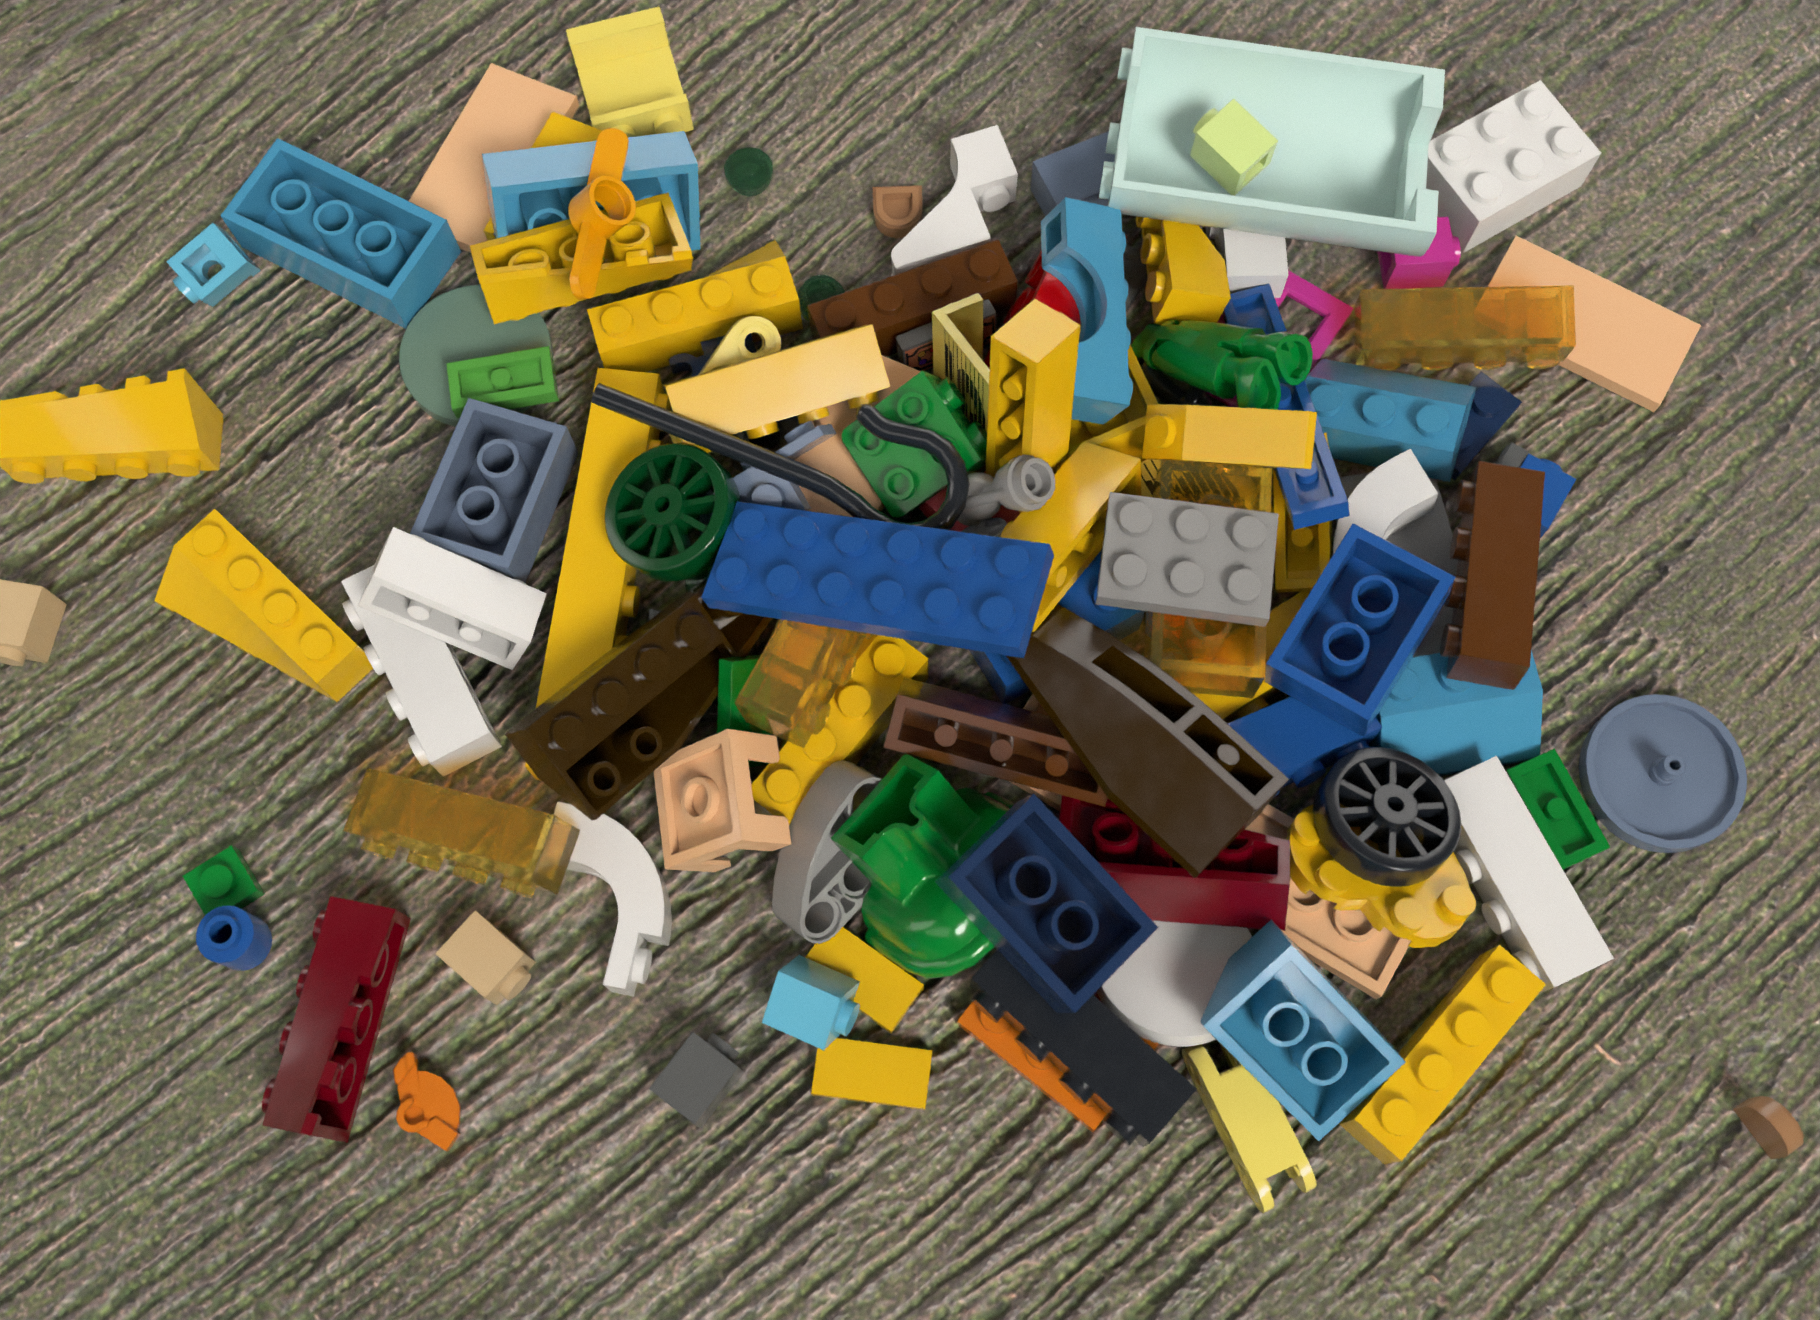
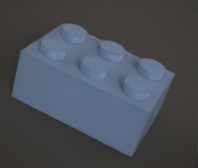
M468 398L410 534L417 535L438 547L526 583L578 455L567 426Z

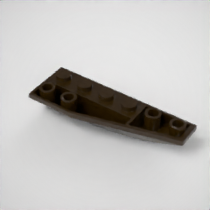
M708 576L591 664L508 730L505 735L541 781L589 819L596 820L680 749L718 695L719 659L746 656L772 618L709 608L701 598L709 578Z
M1057 604L1037 630L1031 633L1024 658L1006 656L1106 796L1194 878L1262 813L1289 780L1204 702L1157 665L1108 632Z

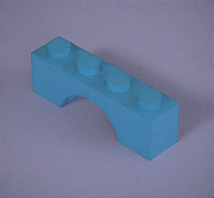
M1065 197L1041 220L1042 269L1056 277L1069 290L1080 314L1081 332L1078 346L1072 419L1105 424L1130 406L1133 393V382L1129 377L1128 349L1131 335L1126 325L1125 302L1128 296V283L1124 279L1123 260L1126 236L1122 231L1121 210Z

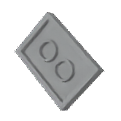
M1110 492L1107 503L1096 605L1266 627L1270 619L1279 514Z

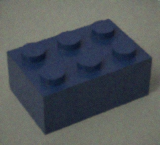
M1035 794L1017 801L935 881L1056 1013H1075L1159 928Z

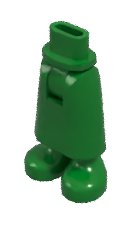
M1169 320L1162 325L1150 323L1135 338L1131 346L1135 356L1143 358L1152 369L1160 370L1170 377L1222 399L1234 398L1237 394L1239 408L1278 409L1281 398L1280 383L1299 385L1303 382L1310 372L1313 356L1311 343L1303 335L1287 331L1266 335L1262 328L1199 320H1182L1180 323L1177 320Z

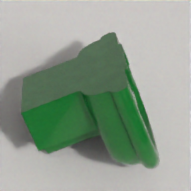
M905 753L830 838L871 882V886L863 898L861 909L863 921L868 927L865 936L867 944L909 973L927 979L953 976L974 966L995 946L935 881L1015 803L994 792L983 794L976 789L967 787L955 791L937 769Z

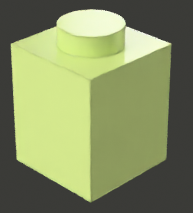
M1232 99L1219 112L1213 108L1198 121L1193 129L1195 139L1190 156L1229 194L1235 196L1270 164L1278 140L1235 99Z

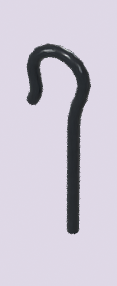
M602 383L596 386L592 395L593 404L804 487L827 498L855 518L949 530L954 526L966 507L970 486L965 461L953 443L931 429L888 419L870 404H862L856 410L857 420L868 432L887 442L925 450L937 458L945 470L948 483L945 500L938 511L924 521L910 524L894 521L874 508L862 495L826 473Z

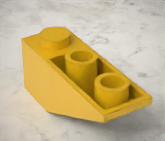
M1136 216V226L1141 228L1143 237L1140 258L1142 264H1146L1148 275L1145 297L1147 301L1151 302L1154 324L1162 325L1169 320H1177L1179 323L1182 320L1217 322L1231 298L1225 260L1199 225Z

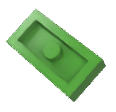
M549 346L446 363L451 407L456 418H460L468 398L505 409L559 401L554 360Z

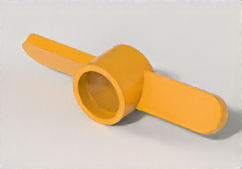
M607 128L599 133L587 186L571 199L568 207L571 224L579 233L569 278L571 291L579 300L590 299L594 296L606 240L627 225L634 218L636 212L634 197L629 188L622 182L629 141L627 135L616 128ZM595 201L604 207L609 218L600 211Z

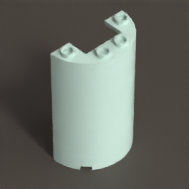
M1136 27L1133 48L1122 47L1117 79L1126 80L1127 84L1120 123L1110 122L1105 153L1115 154L1114 162L1104 161L1099 198L1107 199L1108 207L1119 209L1121 214L1200 226L1421 257L1426 253L1437 232L1439 194L1438 190L1426 189L1428 145L1443 110L1445 69ZM1232 99H1235L1278 140L1270 164L1235 196L1229 194L1190 156L1195 139L1193 129L1198 121L1213 108L1219 112Z

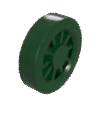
M668 443L653 447L634 458L621 471L611 487L605 507V529L608 540L616 554L624 562L650 578L660 581H680L694 577L714 564L725 532L731 521L737 501L741 502L739 491L733 477L726 468L704 450L684 443ZM710 489L714 493V495L703 497ZM713 513L708 526L699 522L700 515ZM695 529L703 534L692 545L688 535ZM675 541L679 553L670 556Z

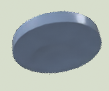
M1660 694L1643 695L1626 700L1615 706L1590 729L1582 745L1579 757L1581 788L1595 816L1615 836L1630 845L1647 851L1678 853L1700 847L1728 829L1737 818L1745 800L1747 789L1746 766L1736 740L1725 725L1712 713L1696 703L1676 696Z

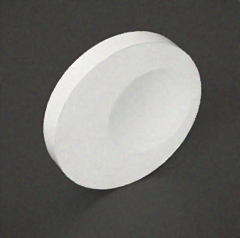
M1153 921L1159 928L1097 990L1102 1003L1138 1036L1154 1043L1187 1047L1215 1040L1216 1038L1201 1024L1200 1020L1228 959L1252 938L1247 928Z

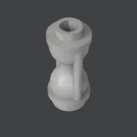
M1021 455L1004 464L996 472L995 477L983 472L968 471L970 486L966 507L957 521L967 526L979 525L983 520L994 516L999 511L1001 505L1007 509L1024 512L1041 508L1052 497L1055 490L1053 470L1043 459L1035 458L1031 455Z

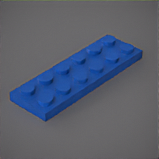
M737 501L701 598L709 608L1024 658L1054 553L1050 544Z

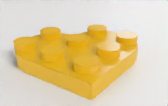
M1339 804L1340 808H1348L1342 804ZM1313 805L1303 809L1295 817L1287 830L1286 840L1290 841V878L1302 893L1306 895L1311 890L1321 899L1337 903L1333 909L1339 911L1361 910L1376 930L1380 932L1385 927L1395 936L1410 940L1409 947H1435L1452 938L1476 908L1475 897L1471 893L1466 875L1454 852L1431 877L1420 883L1403 887L1383 886L1354 875L1332 857L1317 833L1313 818ZM1350 827L1357 836L1362 834L1360 827ZM1371 840L1366 842L1367 845L1378 851V843ZM1396 848V857L1403 858Z

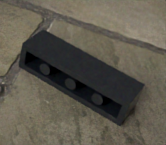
M998 949L972 976L970 987L976 992L971 998L973 1003L995 1023L1002 1017L1019 1032L1014 1040L1035 1061L1041 1063L1045 1058L1051 1061L1063 1073L1058 1081L1074 1098L1082 1104H1086L1091 1099L1108 1115L1103 1120V1123L1126 1145L1130 1146L1134 1140L1142 1147L1150 1144L1197 1090L1094 995L1075 1013H1056Z

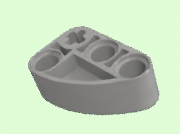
M841 760L834 762L825 769L811 786L789 825L791 845L781 848L778 857L773 886V912L780 921L811 943L820 944L835 936L863 904V898L871 886V882L830 839L882 780L851 761Z

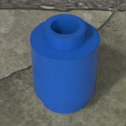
M221 906L211 910L203 917L197 928L196 943L201 954L208 960L233 970L245 971L258 966L266 959L272 946V934L268 925L259 917L235 906Z

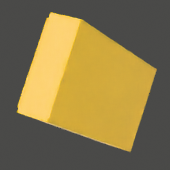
M844 927L830 940L820 944L815 943L805 957L860 981L854 998V1002L860 1004L859 1011L891 1034L924 989V984Z
M836 1038L825 1050L817 1048L811 1095L925 1110L933 1050Z

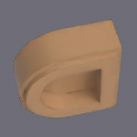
M922 185L873 187L874 222L881 233L891 238H904L922 220Z
M1758 1096L1748 1098L1733 1109L1770 1159L1785 1158L1804 1143L1803 1132L1795 1118L1783 1105L1770 1097Z

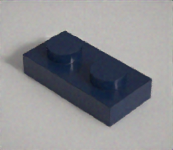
M1481 371L1469 384V386L1476 387V392L1451 477L1454 480L1461 475L1522 403V401Z

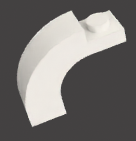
M1411 449L1378 466L1351 493L1348 498L1350 516L1338 519L1334 536L1333 554L1353 523L1387 541L1399 528L1434 511L1438 492Z
M557 802L543 856L553 867L591 874L599 877L611 886L618 905V924L603 985L613 993L634 997L637 983L645 984L651 967L652 951L646 949L647 942L669 946L672 925L671 903L663 876L641 842L619 822L605 814H602L596 820H591L572 804Z

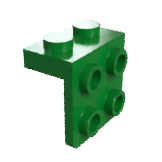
M921 371L874 406L888 419L931 429L952 442L964 459L967 472H986L987 432L976 420L972 423L969 422L960 408L965 403V400L959 389L948 377L942 380L938 376ZM855 420L843 430V443L887 511L893 517L903 518L948 486L944 468L937 458L925 450L879 439L868 432L858 420Z

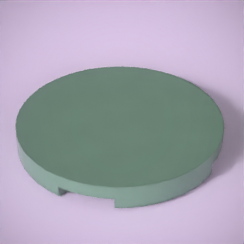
M470 285L443 293L419 310L403 335L399 351V365L402 379L420 408L434 419L456 427L460 418H456L452 411L446 363L546 346L550 347L553 355V347L549 330L539 312L528 315L521 320H509L494 325L481 285ZM531 406L509 410L524 413Z

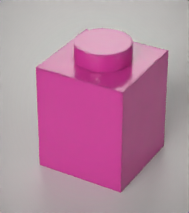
M1437 217L1436 235L1429 249L1421 257L1377 251L1384 291L1444 286L1453 267L1458 266L1461 255L1460 241L1457 236H1452L1449 217Z

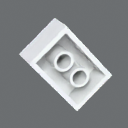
M1539 80L1431 140L1428 145L1426 189L1439 191L1437 217H1449L1452 236L1459 238L1463 254L1581 187L1601 152L1543 82Z

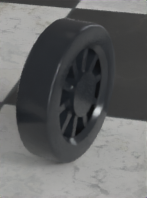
M1366 747L1347 753L1332 766L1319 785L1314 797V823L1325 848L1348 871L1375 884L1403 887L1428 879L1450 857L1460 838V810L1446 782L1426 763L1400 750L1386 747ZM1339 804H1342L1348 808H1340ZM1350 827H1360L1362 834L1357 836ZM1371 840L1378 843V851L1367 845L1366 842ZM1396 848L1403 858L1396 857Z

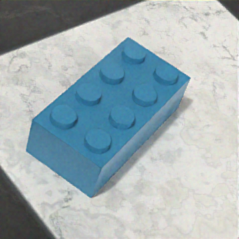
M279 138L276 139L220 215L242 248L407 329L409 323L419 310L424 307L461 253L446 219Z

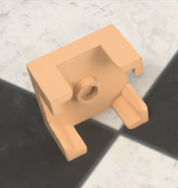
M726 729L678 750L653 771L665 869L717 872L731 867L729 858L719 856L738 849L775 851L791 845L789 823L786 817L755 814L748 760L773 764L778 762L777 736Z

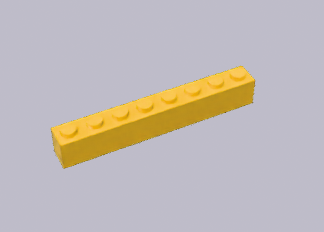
M597 368L594 390L599 383H602L672 411L668 395L664 392L658 373ZM592 401L536 708L628 637L626 636L629 617H636L639 609L640 589L639 586L634 585L637 570L624 562L612 548L605 529V507L611 487L621 471L641 453L664 443L659 440V429L593 404ZM525 763V767L536 780H540L529 765Z

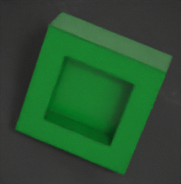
M232 845L183 875L204 915L221 906H235L243 909L265 895L242 853Z

